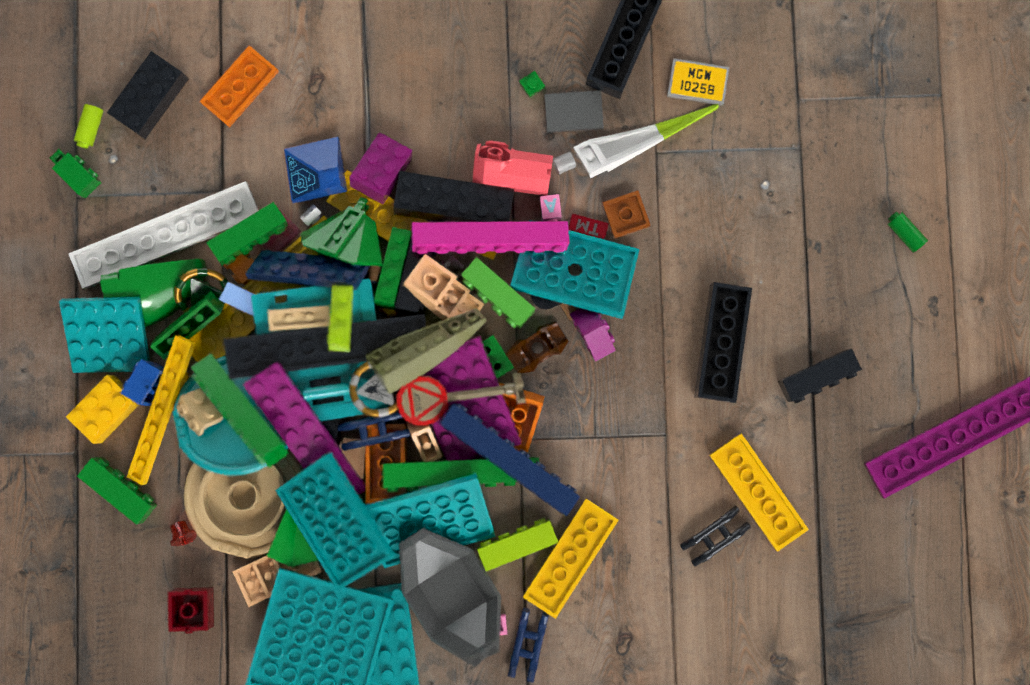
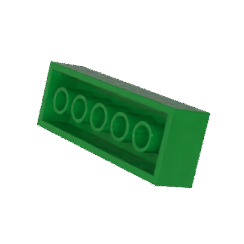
M211 353L191 367L195 373L192 375L194 380L261 465L265 463L270 468L288 454L280 439L233 380L229 379L228 374Z

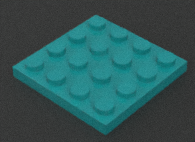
M140 297L62 298L59 301L73 373L133 372V367L141 359L150 361Z

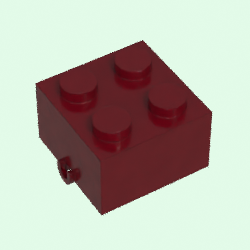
M214 587L174 588L168 591V632L184 631L185 634H190L193 631H208L214 627Z

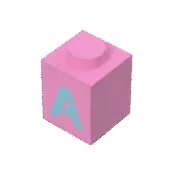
M559 194L540 196L542 222L561 220Z

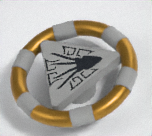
M367 361L360 365L351 377L349 383L351 400L359 411L368 416H388L398 410L397 400L394 403L392 393L389 394L376 375L357 391L360 376L367 369L372 368ZM357 394L390 404L391 406L378 410L368 408L359 399Z

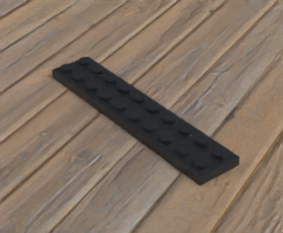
M425 314L352 323L350 352L329 351L330 326L223 339L229 379L255 376L276 362L281 364L285 372L368 361L366 359L367 355L385 346L392 340L425 328Z

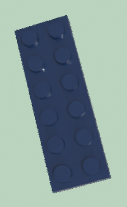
M261 250L247 270L246 276L250 280L331 288L333 286L353 287V290H357L370 266L352 265L331 256Z

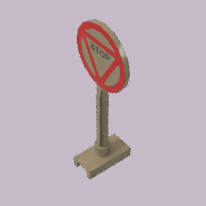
M514 373L513 383H507L503 386L447 393L445 387L437 379L430 376H419L399 389L397 393V407L406 421L414 425L427 426L436 423L443 417L449 401L515 394L517 403H525L522 388L524 385L521 373Z

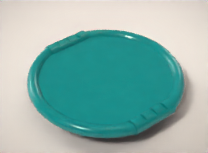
M226 356L217 358V362L228 374ZM191 375L181 388L174 405V411L172 412L179 448L196 465L216 474L244 475L267 467L265 463L263 465L259 463L224 417L221 422L205 428L200 436L190 429L188 422L178 413L177 404L180 396L200 388ZM253 376L232 379L271 428L269 419L243 385L245 381ZM271 428L287 450L289 447L284 442L282 437L279 435L277 430L275 428Z

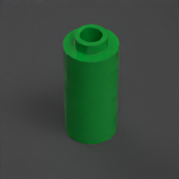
M896 211L888 218L889 222L887 225L912 253L928 242V239L903 212L898 213Z

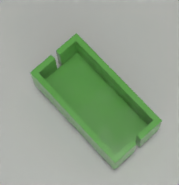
M477 257L461 274L463 284L471 291L473 289L478 292L477 297L485 304L487 302L492 304V310L499 316L503 314L507 318L506 322L515 329L517 326L520 329L535 313V308Z

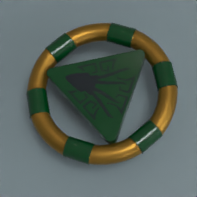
M197 268L183 274L175 284L174 298L176 304L184 313L190 309L181 296L182 288L190 278L191 307L210 291L218 299H220L223 291L211 286L206 281L195 278V276H211L217 279L224 289L228 283L227 279L221 273L212 269Z

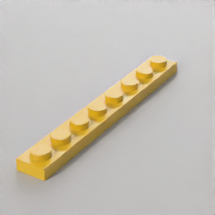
M180 335L174 338L127 474V478L140 485H145L148 482L196 344Z

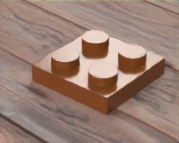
M638 190L602 202L614 239L651 226Z

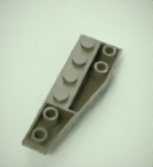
M475 308L392 340L390 343L367 355L366 359L380 383L391 394L445 360L462 346L487 320Z

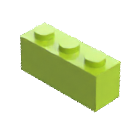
M333 286L328 339L329 351L350 352L353 287Z

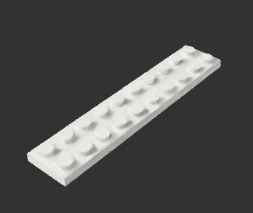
M245 181L71 252L69 256L82 289H88L100 284L101 275L119 272L122 268L146 265L215 237L259 210L249 185Z

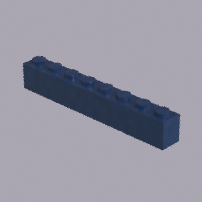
M451 404L437 424L556 511L568 516L580 498L576 494L577 490L569 484L566 486L560 482L562 479L553 472L550 475L545 471L546 467L538 461L536 463L529 459L531 456L523 450H520V452L516 450L513 442L507 438L501 439L498 436V431L492 427L486 428L482 425L483 420L476 415L471 417L466 413L467 409L461 404Z

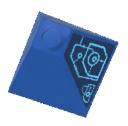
M339 137L284 149L292 203L347 192Z

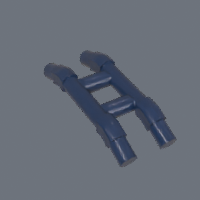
M399 411L384 417H368L342 423L337 427L340 432L359 428L361 439L343 443V451L409 437L410 432L409 429L387 433L385 422L403 418ZM377 424L380 435L368 437L366 426Z
M523 608L507 677L515 678L519 657L531 659L526 681L534 683L549 614L546 612L541 614L537 632L526 630L530 609ZM524 638L535 640L533 652L521 649Z

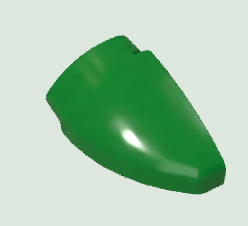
M188 259L122 268L119 272L100 276L104 298L140 297L144 325L148 327L168 318L180 309L174 298L175 284L186 272L197 268H206L203 259ZM195 276V278H197V279H199V280H201V281H203V280L205 279V277H206V276ZM191 278L185 283L181 291V296L185 303L191 299Z

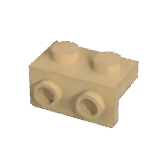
M201 388L180 396L177 411L185 418L190 429L195 431L198 436L203 434L205 428L222 421L223 416Z

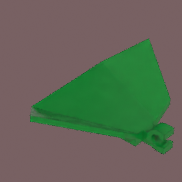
M360 197L354 207L348 206L346 210H342L300 233L303 246L352 265L383 266L376 222L366 215L370 208L366 204L368 202L366 198Z
M286 509L267 557L290 567L317 561L318 558Z

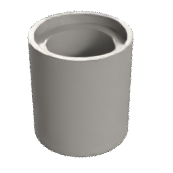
M570 151L553 158L554 167L559 175L576 168V162Z

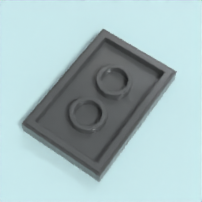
M601 90L544 95L547 133L599 130L604 128Z

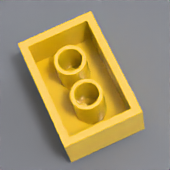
M106 375L66 416L93 444L103 443L139 406V404L121 394L124 383L115 375Z

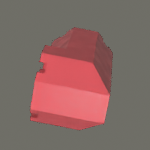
M487 141L484 146L477 144L472 183L514 189V192L547 196L553 156L517 151L513 148L509 150L508 145L504 142Z

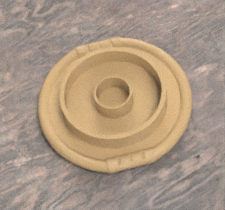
M289 448L287 449L288 454L270 468L267 466L261 470L244 475L216 474L199 467L195 463L192 464L184 487L185 511L195 533L212 550L246 559L268 554L286 511L285 505L275 490L304 470Z

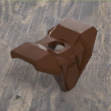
M554 321L538 326L536 333L527 339H518L505 354L517 373L534 372L543 361L553 355H561L569 340L563 334L558 323ZM539 342L543 345L541 353H534L532 351L534 343Z

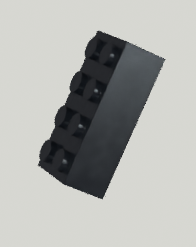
M151 51L107 113L146 140L189 78L182 71Z

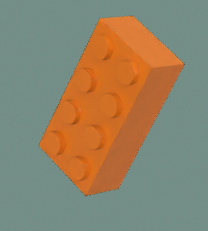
M377 424L366 426L368 437L380 435ZM385 424L387 433L407 429V424ZM407 437L366 446V503H375L407 493V487L399 488V491L387 492V488H382L381 463L407 462Z

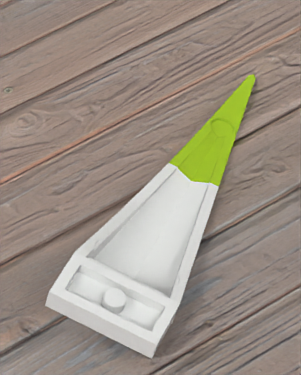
M714 104L647 127L589 139L573 147L574 152L590 178L606 170L609 172L715 111L719 108V105Z

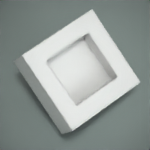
M313 204L300 218L309 226L319 220L321 211Z

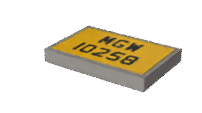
M673 59L667 97L723 106L729 67Z

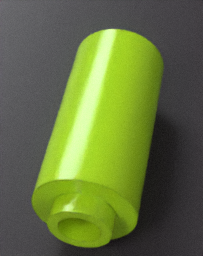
M84 104L73 140L77 142V146L88 149L89 146L93 147L104 110Z

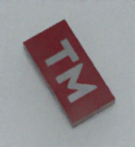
M572 213L568 230L605 240L609 223Z

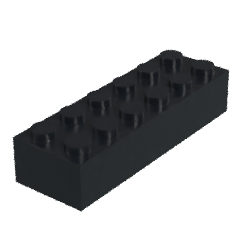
M663 0L620 1L587 76L585 85L599 91L601 90V92L617 99L621 98Z
M400 171L394 202V215L438 222H510L514 189Z
M718 282L710 284L694 398L727 403L737 402L752 295L751 287Z

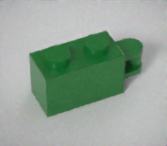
M58 149L49 157L55 164L52 169L79 196L85 199L102 183L97 178L99 175L92 168L88 169L84 165L86 162L78 154L75 156L69 152L65 154L61 149Z

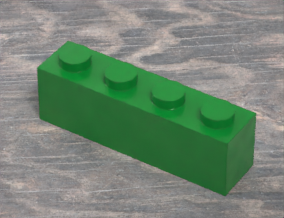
M272 202L206 243L221 266L225 264L230 265L239 255L248 254L253 250L252 247L257 244L262 245L269 240L270 236L278 235L285 231V227L288 224L278 207Z
M392 227L374 299L377 307L395 310L412 238L410 230Z
M210 291L159 333L152 341L150 347L165 360L169 355L175 336L180 335L189 340L221 314L224 304Z
M91 458L77 477L136 525L144 523L157 506L154 498L147 493H142L139 490L140 487L133 481L129 482L124 478L125 475L120 470H114L110 467L109 461L105 458Z

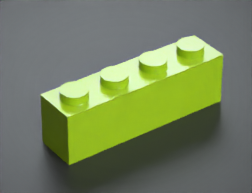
M544 517L534 521L535 525L527 527V525L516 528L517 532L509 534V532L503 533L498 536V540L493 542L491 539L481 542V546L477 550L485 571L487 572L559 543L550 519L545 520Z

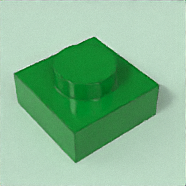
M535 71L519 80V84L529 98L545 88L544 83Z

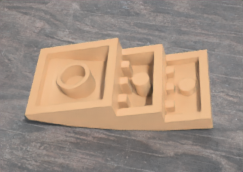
M426 254L403 284L441 320H446L475 308L480 311L484 306V303L469 294L470 289L455 280L457 278L456 275Z
M266 555L233 571V574L248 607L271 597L279 568L313 577L322 572L318 562L314 561L290 567Z

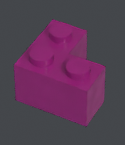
M579 308L569 314L595 362L616 351L613 345L615 339L607 331L610 329L605 319L601 320L602 316L600 313Z

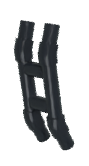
M734 506L712 524L680 544L682 550L685 551L703 541L709 549L691 560L694 567L712 558L719 551L742 537L751 528V525L745 522L730 533L724 525L740 512L737 506ZM718 529L724 539L715 545L708 535Z

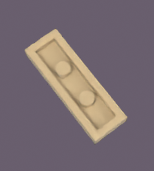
M329 306L268 311L270 331L330 326Z

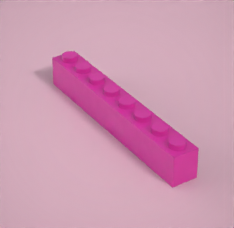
M568 221L412 222V252H417L418 254H426L428 252H437L439 254L457 252L463 254L468 251H476V253H486L487 251H495L496 253H505L506 251H515L516 253H523L525 251H534L536 253L553 251L559 253L567 250L570 243Z

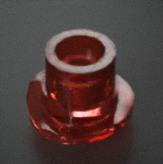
M178 521L170 526L173 538L170 541L171 546L187 545L197 537L196 531L190 530L186 521Z

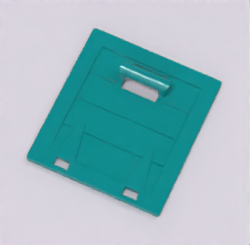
M363 279L358 289L353 290L352 323L376 320L371 280ZM312 286L251 295L256 334L308 329L298 328L270 331L268 311L329 306L331 314L332 288ZM287 295L288 302H275L274 297ZM365 362L286 372L320 421L364 414L358 410L351 400L349 383L355 370ZM372 368L367 369L360 376L357 391L376 375ZM341 376L342 383L314 388H311L309 380ZM357 394L359 399L368 408L378 410L389 407L387 403ZM344 396V401L319 405L312 404L314 399Z

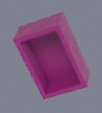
M379 132L350 175V187L384 204L398 183L399 172H405L412 161L413 150Z

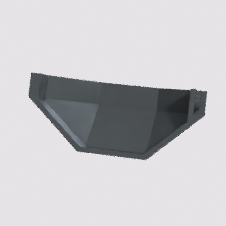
M425 529L416 532L399 543L402 594L430 640L473 667L479 665L488 656L499 653L501 595L473 549Z

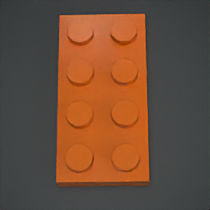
M249 45L199 102L230 128L279 70Z

